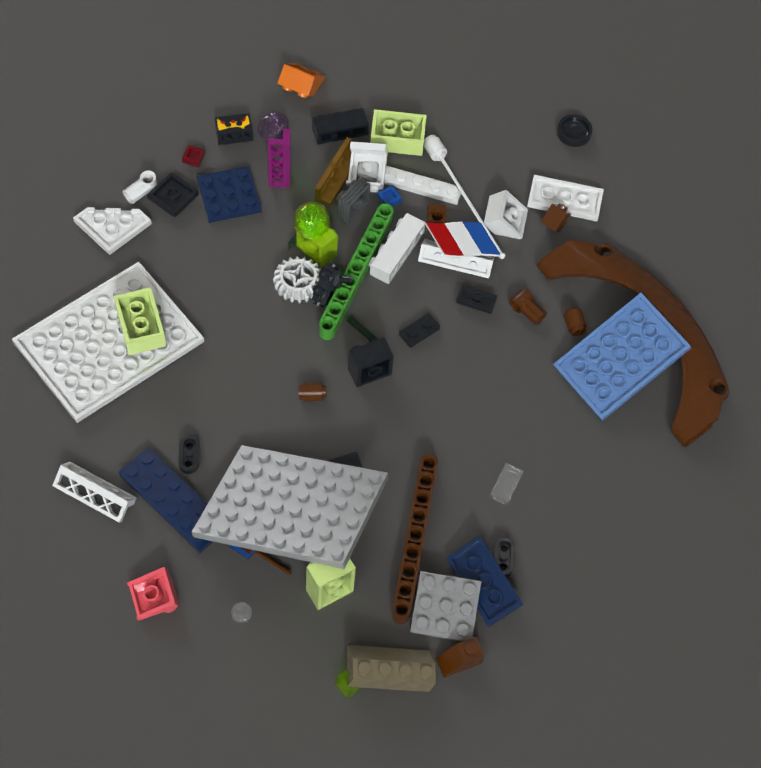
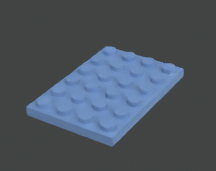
M640 293L553 365L603 421L689 351L691 346L648 299Z

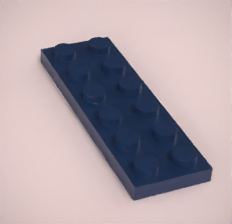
M149 447L118 471L119 476L199 554L213 542L195 538L192 535V530L206 508L207 503Z

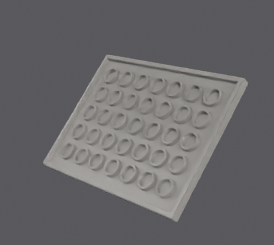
M241 445L193 528L192 535L199 539L345 569L385 487L388 473Z

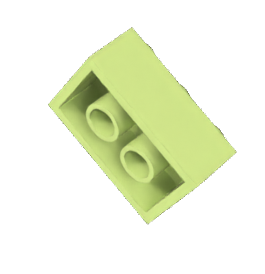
M374 109L370 143L386 144L390 153L422 156L427 115Z
M151 287L113 296L128 355L166 347L165 334Z
M349 559L345 569L312 562L306 567V591L318 610L354 591L356 567L351 559Z

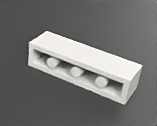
M406 213L403 219L400 218L396 224V229L389 233L387 242L380 246L378 255L371 259L369 263L370 275L389 284L424 234L425 222Z

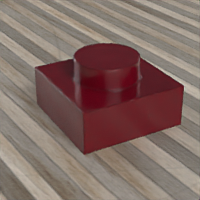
M188 145L182 157V163L199 167L205 156V150Z

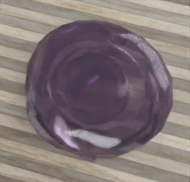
M278 112L265 115L258 124V133L267 143L268 139H283V129H289L287 118Z

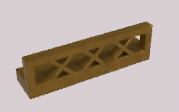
M346 137L315 187L314 201L330 208L349 178L352 153L350 150L351 138Z

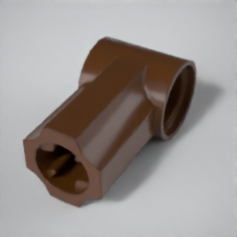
M522 289L509 300L511 308L517 313H523L534 325L540 324L547 315V312L534 301L532 294L526 289Z

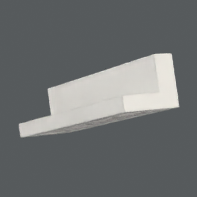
M424 239L418 261L489 278L495 256L446 257L435 241Z
M72 462L60 465L52 485L119 523L123 521L128 507L134 505L137 499L135 496ZM63 475L69 478L71 486L66 487L60 483ZM77 486H85L88 495L83 496L79 494ZM93 495H101L105 504H97ZM116 503L122 507L119 515L112 511L110 504Z

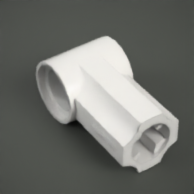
M144 171L140 175L139 180L123 190V195L130 204H134L158 185L155 173Z

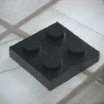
M171 172L147 194V197L167 213L176 217L199 195V191Z

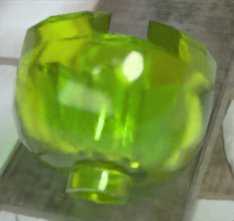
M314 201L301 204L294 213V230L306 239L322 237V234L326 231L328 232L330 227L328 210L322 204Z

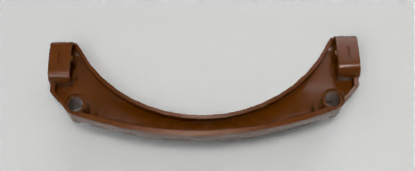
M569 240L555 248L537 263V268L547 280L566 277L595 278L620 285L637 295L642 293L691 346V349L681 356L683 368L682 396L672 425V434L683 447H687L711 429L713 423L719 418L723 401L729 396L727 382L716 355L703 331L683 303L661 281L641 265L612 248L609 244H601L596 247L591 242ZM610 252L609 255L602 256L603 253ZM718 387L725 388V391L721 394L715 392Z

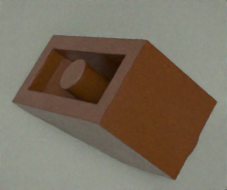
M477 637L454 645L438 656L436 661L443 678L482 664L484 653Z

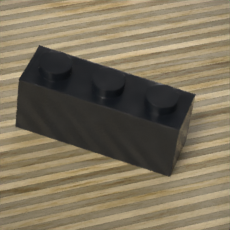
M363 108L312 117V130L317 145L345 140L346 137L355 138L368 135L369 124Z

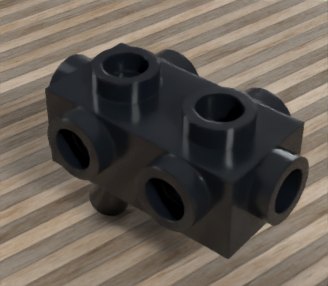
M329 262L328 265L321 269L319 282L313 288V297L311 299L314 300L313 304L320 307L328 305L335 290L340 289L342 283H352V276H342L344 271L339 269L340 265Z

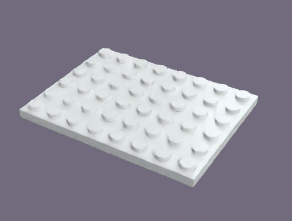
M137 262L12 338V341L76 423H78L202 344L204 337L145 268ZM151 287L165 334L166 347L128 355L113 296Z

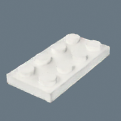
M534 175L527 207L548 211L551 204L561 203L568 207L567 211L571 213L570 216L598 221L604 189Z

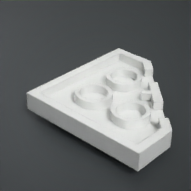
M87 207L73 217L74 222L109 255L152 224L151 219L140 209H132V211H123L121 208L95 210L93 207Z

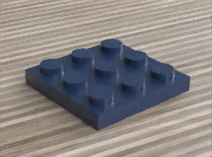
M249 166L197 176V183L209 223L262 212Z

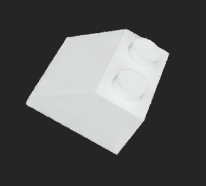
M507 190L489 196L484 224L496 235L522 239L528 209Z

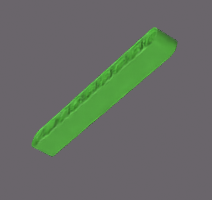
M381 204L377 208L343 276H352V283H342L341 288L335 290L320 319L319 336L323 340H331L335 337L370 268L369 263L371 259L376 256L392 224L394 210L389 204Z

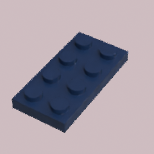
M481 536L446 558L457 577L481 581L477 609L489 627L524 605Z

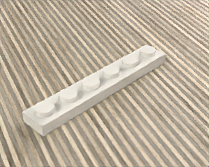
M360 162L357 177L377 182L379 164L375 162ZM386 166L385 185H393L395 188L458 205L461 192L456 185Z

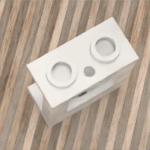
M351 142L350 150L352 153L348 181L346 180V185L349 186L352 180H357L358 164L360 162H376L379 164L377 183H367H370V192L376 193L378 190H384L388 156L387 145Z

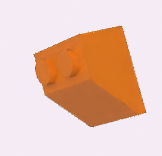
M290 63L284 64L277 84L282 85V89L292 92L294 90L298 92V96L307 98V96H314L326 76L299 64Z

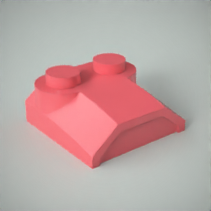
M165 567L127 582L138 621L162 612L171 613L178 607L179 599L174 582Z

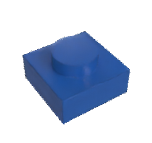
M393 185L377 192V197L382 204L386 203L393 207L402 202V197Z

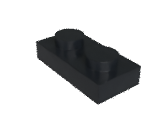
M462 285L456 303L491 314L497 300V295Z
M427 313L399 331V336L412 348L440 330V325L430 313Z

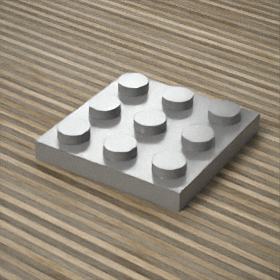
M420 571L410 633L460 642L473 638L481 581Z

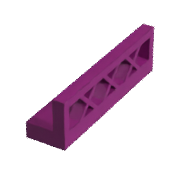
M283 129V139H268L269 187L290 188L291 129ZM272 145L282 146V147H280L279 149H276V148H274ZM279 156L281 159L276 160L274 157ZM279 167L281 170L276 171L274 168ZM278 177L283 181H273V179Z

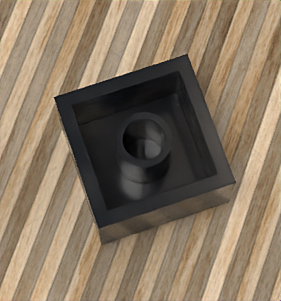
M385 338L373 339L367 344L357 345L349 350L348 371L356 387L392 375L394 355Z

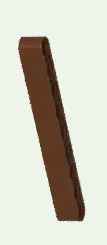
M426 454L420 460L392 608V619L398 624L406 623L411 614L438 460L432 454ZM424 465H431L432 468H427ZM422 482H427V483H429L430 485L425 486V485H422L421 483H422ZM423 499L426 503H419L418 500ZM420 517L423 521H416L414 518ZM417 535L420 537V539L415 540L412 539L411 536ZM413 553L417 557L410 558L407 556V554ZM404 572H411L413 576H405ZM406 590V591H408L410 594H409V595H402V594L400 593V591ZM403 609L406 611V614H398L397 610Z

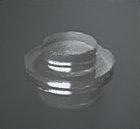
M240 602L232 607L231 616L236 622L244 623L251 618L252 609L247 603Z

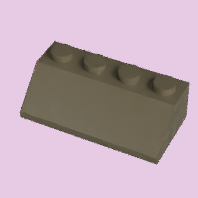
M347 645V687L429 692L436 685L435 662L429 650Z

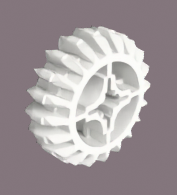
M297 256L294 260L289 257L288 262L283 260L282 265L278 264L277 270L274 272L273 283L275 284V289L278 291L279 296L284 295L285 300L290 298L292 303L294 300H298L299 304L301 300L308 302L309 298L312 299L314 286L319 282L321 268H318L317 263L313 264L312 259L306 261L305 256L303 259H299Z

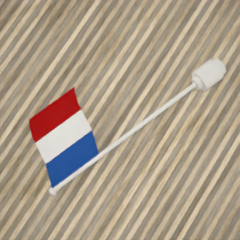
M436 135L426 137L424 148L433 161H441L479 221L425 222L441 252L446 257L499 256L500 259H504L505 253H502L444 160L447 149Z

